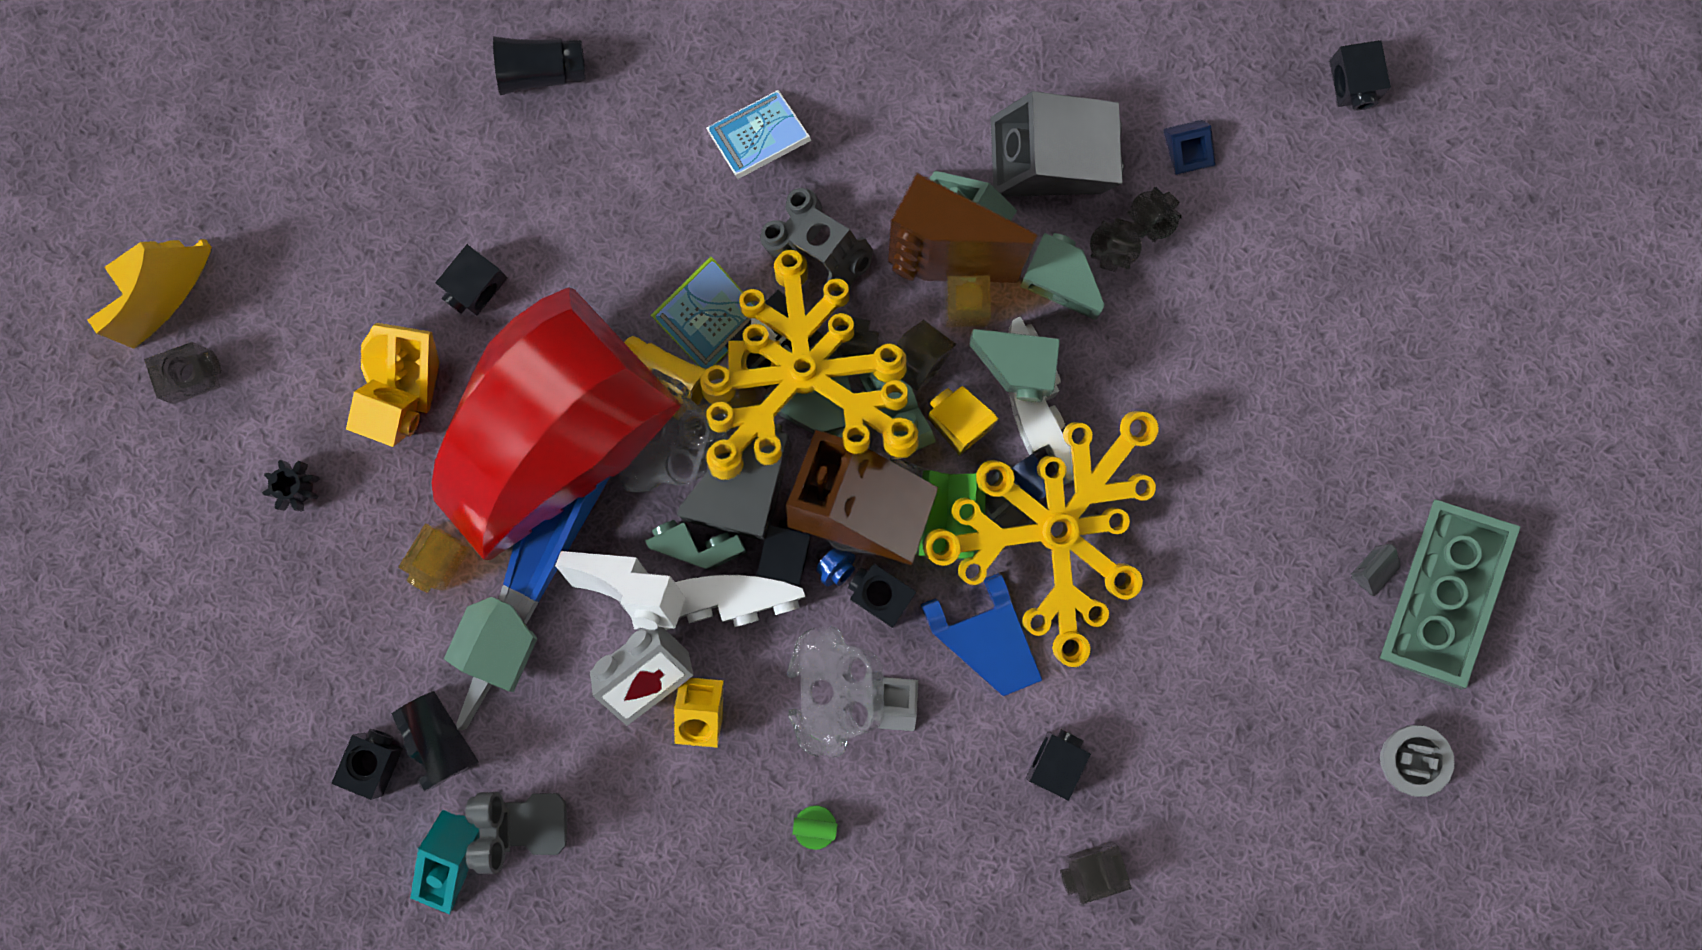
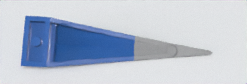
M610 476L597 484L595 490L584 497H578L563 507L561 513L551 520H544L532 528L530 534L514 544L498 600L513 606L525 624H527L558 569L555 565L560 552H568ZM473 677L456 723L457 730L468 728L492 684Z

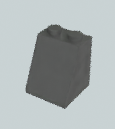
M1031 91L991 116L993 187L1003 197L1102 194L1121 185L1124 163L1121 159L1120 135L1122 123L1119 119V102Z
M775 424L776 437L780 440L782 456L777 463L764 465L757 460L754 450V444L758 438L757 435L742 452L744 465L740 474L732 479L722 480L714 477L710 470H708L679 506L677 516L689 523L765 541L768 525L771 526L791 448L789 436L784 434L782 426ZM765 446L761 449V452L766 454L772 453L776 448ZM722 453L719 459H726L731 453Z

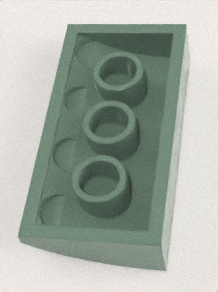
M1434 499L1379 659L1454 688L1465 689L1468 685L1521 526Z

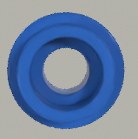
M835 547L829 551L816 568L817 573L821 575V582L827 587L833 584L840 586L845 583L855 571V567L852 565L855 555L850 550L844 551L840 547Z

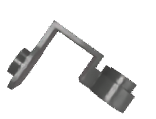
M797 188L790 192L786 201V211L790 215L787 222L773 220L762 228L761 244L772 257L777 258L786 250H795L800 254L805 251L821 261L828 269L829 276L827 282L831 279H842L850 287L859 275L867 271L871 264L873 249L866 238L860 237L856 239L849 228L822 213L821 202L815 193L809 189ZM824 225L830 228L829 239L822 245H811L810 243ZM780 233L776 238L772 239L773 236ZM834 291L837 295L843 293L841 291Z
M479 792L475 797H470L467 801L466 819L470 824H474L479 828V838L476 842H471L468 845L466 863L469 869H474L478 874H498L503 867L505 853L510 852V846H526L533 855H558L567 846L566 801L558 793H534L526 802L504 803L503 797L499 792Z

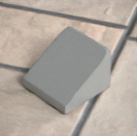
M876 677L873 728L915 730L918 680Z

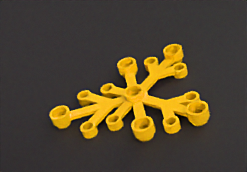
M795 250L783 251L774 262L776 281L785 287L788 318L765 304L763 293L757 289L744 291L740 295L739 303L741 312L745 317L756 318L790 340L792 353L769 339L766 327L761 324H752L746 327L743 332L745 348L751 353L761 354L777 366L731 372L728 368L721 365H713L707 368L700 378L702 394L708 402L712 403L706 413L710 428L715 432H726L732 427L740 426L728 440H719L708 449L706 459L711 474L722 480L732 479L739 475L744 465L742 452L757 435L758 438L754 444L757 460L764 465L777 463L782 456L780 440L776 437L774 417L796 393L807 394L813 391H817L843 408L846 425L843 431V443L848 452L860 454L868 449L870 435L868 428L863 425L864 422L883 435L884 448L890 455L898 458L910 456L918 447V429L916 425L906 418L892 419L878 410L882 408L893 411L900 410L908 402L907 386L899 381L905 376L907 371L905 352L894 344H884L873 354L828 359L842 343L850 341L854 336L853 319L844 313L835 314L829 319V331L810 351L808 339L837 308L843 307L848 303L849 287L842 279L829 280L823 288L824 297L805 316L801 285L808 278L807 261L802 254ZM833 291L843 292L839 296H833L830 294ZM750 301L759 302L756 306L746 305ZM840 325L848 327L844 331L835 330V328ZM754 336L763 337L762 340L758 342L750 341V339ZM895 358L892 362H886L883 359ZM802 368L810 369L809 371L804 373H800L797 371ZM873 372L874 376L885 384L882 390L852 393L830 377ZM716 379H724L720 383H711L713 380ZM779 384L761 405L732 409L727 404L735 396L736 389ZM891 392H899L900 394H902V396L897 399L889 398L887 395ZM718 414L728 415L722 421L713 419ZM897 431L908 432L903 437L895 436L893 433ZM853 435H861L864 437V439L860 442H852L849 440V438ZM765 446L776 448L772 453L766 454L761 452V449ZM722 453H731L726 459L717 458Z
M1132 411L1123 417L1120 423L1121 435L1093 471L1091 469L1089 448L1093 437L1092 430L1088 425L1080 422H1072L1065 427L1063 438L1066 444L1071 446L1075 494L1066 505L1063 486L1066 466L1060 458L1045 456L1037 465L1039 477L1045 480L1047 509L1014 483L1013 471L1007 464L997 460H990L979 467L976 474V482L983 492L995 497L1003 496L1037 524L1001 528L981 512L979 505L970 498H960L952 506L954 519L963 525H970L978 532L954 535L946 529H935L929 532L923 541V551L926 557L933 563L941 566L953 563L961 552L978 550L974 557L965 558L958 567L960 578L969 585H978L984 581L988 567L1005 546L1041 541L1045 547L1051 549L1055 586L1038 608H1031L1025 612L1022 622L1024 628L1031 634L1041 636L1049 631L1051 620L1058 614L1059 634L1056 636L1052 648L1054 656L1068 667H1078L1084 664L1090 655L1088 640L1077 632L1075 609L1080 612L1082 620L1093 627L1104 625L1109 618V610L1105 604L1096 599H1090L1073 585L1070 550L1105 578L1107 590L1120 599L1134 598L1141 591L1143 585L1142 575L1136 568L1126 563L1115 564L1080 536L1101 532L1122 534L1128 529L1130 524L1128 514L1119 508L1110 507L1101 515L1080 516L1093 503L1129 498L1145 501L1154 495L1156 484L1151 477L1144 474H1135L1128 481L1106 484L1135 445H1149L1157 437V420L1147 412ZM1135 420H1139L1141 423V431L1137 435H1133L1130 431V426ZM1080 427L1084 432V436L1080 442L1075 443L1072 440V433L1076 428ZM1054 461L1058 467L1057 472L1054 476L1048 477L1045 468L1048 463ZM996 469L999 473V479L995 484L989 485L986 481V476L989 471ZM1140 480H1145L1147 484L1146 490L1138 495L1135 489L1136 484ZM965 504H971L973 508L972 515L969 518L962 519L959 514L960 508ZM1118 513L1121 517L1120 524L1115 528H1111L1109 520L1112 515ZM1059 521L1062 522V533L1058 536H1053L1051 533L1053 524ZM939 538H944L946 540V548L940 553H935L933 551V543ZM971 564H977L979 567L977 576L967 578V567ZM1124 572L1126 581L1122 586L1117 587L1115 585V578L1119 573ZM1099 606L1100 615L1098 618L1090 620V609ZM1036 615H1042V625L1035 629L1032 628V618ZM1068 640H1073L1075 644L1073 651L1064 653V643Z

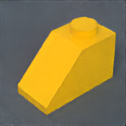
M963 386L959 387L955 392H952L948 387L929 403L934 409L929 412L928 419L959 456L991 431L998 420L997 416Z

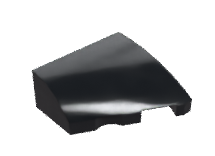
M434 691L422 695L392 712L396 726L403 736L408 756L422 764L427 772L426 775L418 779L424 792L439 786L455 775L465 772L479 762Z

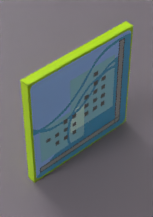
M712 257L708 258L650 315L698 366L706 369L715 365L728 353L725 345L752 319L745 317L741 312L739 298L743 291ZM752 301L746 304L747 306H755Z

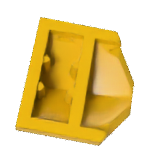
M382 323L374 324L361 344V369L366 382L376 380L419 396L416 411L427 413L431 407L439 367V358L432 332Z

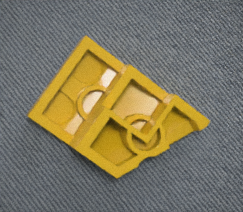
M200 239L194 246L185 247L179 240L157 243L156 241L139 242L104 267L123 295L87 319L96 334L133 349L136 348L161 327L185 300L206 264L212 248L206 239Z

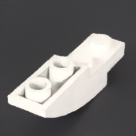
M1021 317L1014 319L1009 327L1008 333L1038 336L1034 327L1031 324L1025 326ZM1056 370L1054 391L1049 397L1043 396L1041 402L1016 399L1017 393H1008L1013 415L1029 456L1045 449L1048 456L1060 458L1066 466V474L1063 478V485L1074 481L1071 446L1067 445L1063 438L1061 429L1065 428V423L1055 405L1049 407L1046 402L1054 398L1059 392L1057 385L1061 383V380ZM1053 461L1052 464L1057 471V464Z
M713 575L675 582L685 596L679 618L687 616L689 623L713 617L712 608L718 607L722 622L733 620L734 627H739L759 621L757 612L773 608L775 615L799 609L798 600L806 598L803 588L782 581L755 576ZM633 622V626H634V629H635V630L644 629V628H641V627L637 626V625ZM663 627L666 631H667V630H670V629H673V628Z

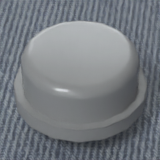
M1407 725L1395 730L1384 742L1380 752V765L1387 781L1398 791L1413 797L1430 796L1441 791L1450 781L1454 770V753L1448 740L1437 730L1424 725Z

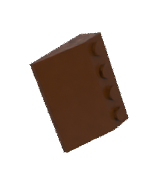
M916 173L891 219L888 262L894 265L892 270L896 274L910 281H914L915 277H918L924 281L962 282L968 280L959 279H976L975 282L1017 283L1038 235Z

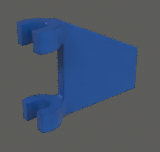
M999 573L986 577L983 581L994 605L993 608L952 625L947 624L939 600L934 598L921 603L920 605L931 632L1002 696L1042 681L1011 602L1003 576L999 575Z

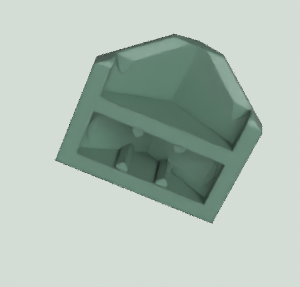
M489 597L467 606L444 660L463 673L509 692H514L535 646L537 637L528 629L513 606L494 597Z

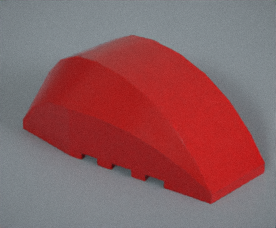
M565 288L540 299L517 315L488 343L471 375L436 456L432 477L434 502L483 560H492L530 534L532 528L544 520H551L563 511V507L578 497H584L597 488L596 485L607 477H614L626 469L681 408L682 404L575 289Z

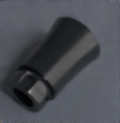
M493 37L494 65L500 96L525 89L566 85L567 81H582L586 78L583 46L580 40L562 42L561 38L513 39Z

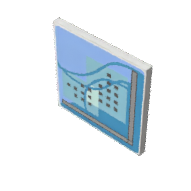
M779 90L707 127L710 136L737 180L811 141L809 134Z

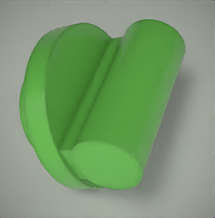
M819 805L808 806L794 818L792 835H795L799 843L806 848L822 849L833 840L835 841L838 823H836L834 815L827 808Z

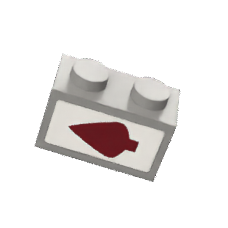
M658 627L655 630L641 629L630 636L626 644L613 654L602 657L590 671L593 697L626 726L694 676L688 650L663 627Z

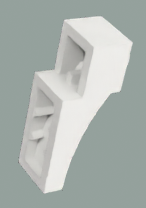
M560 552L555 566L572 587L600 592L620 601V604L631 616L633 622L641 628L655 630L658 627L676 628L685 596L670 576L648 574L636 557Z

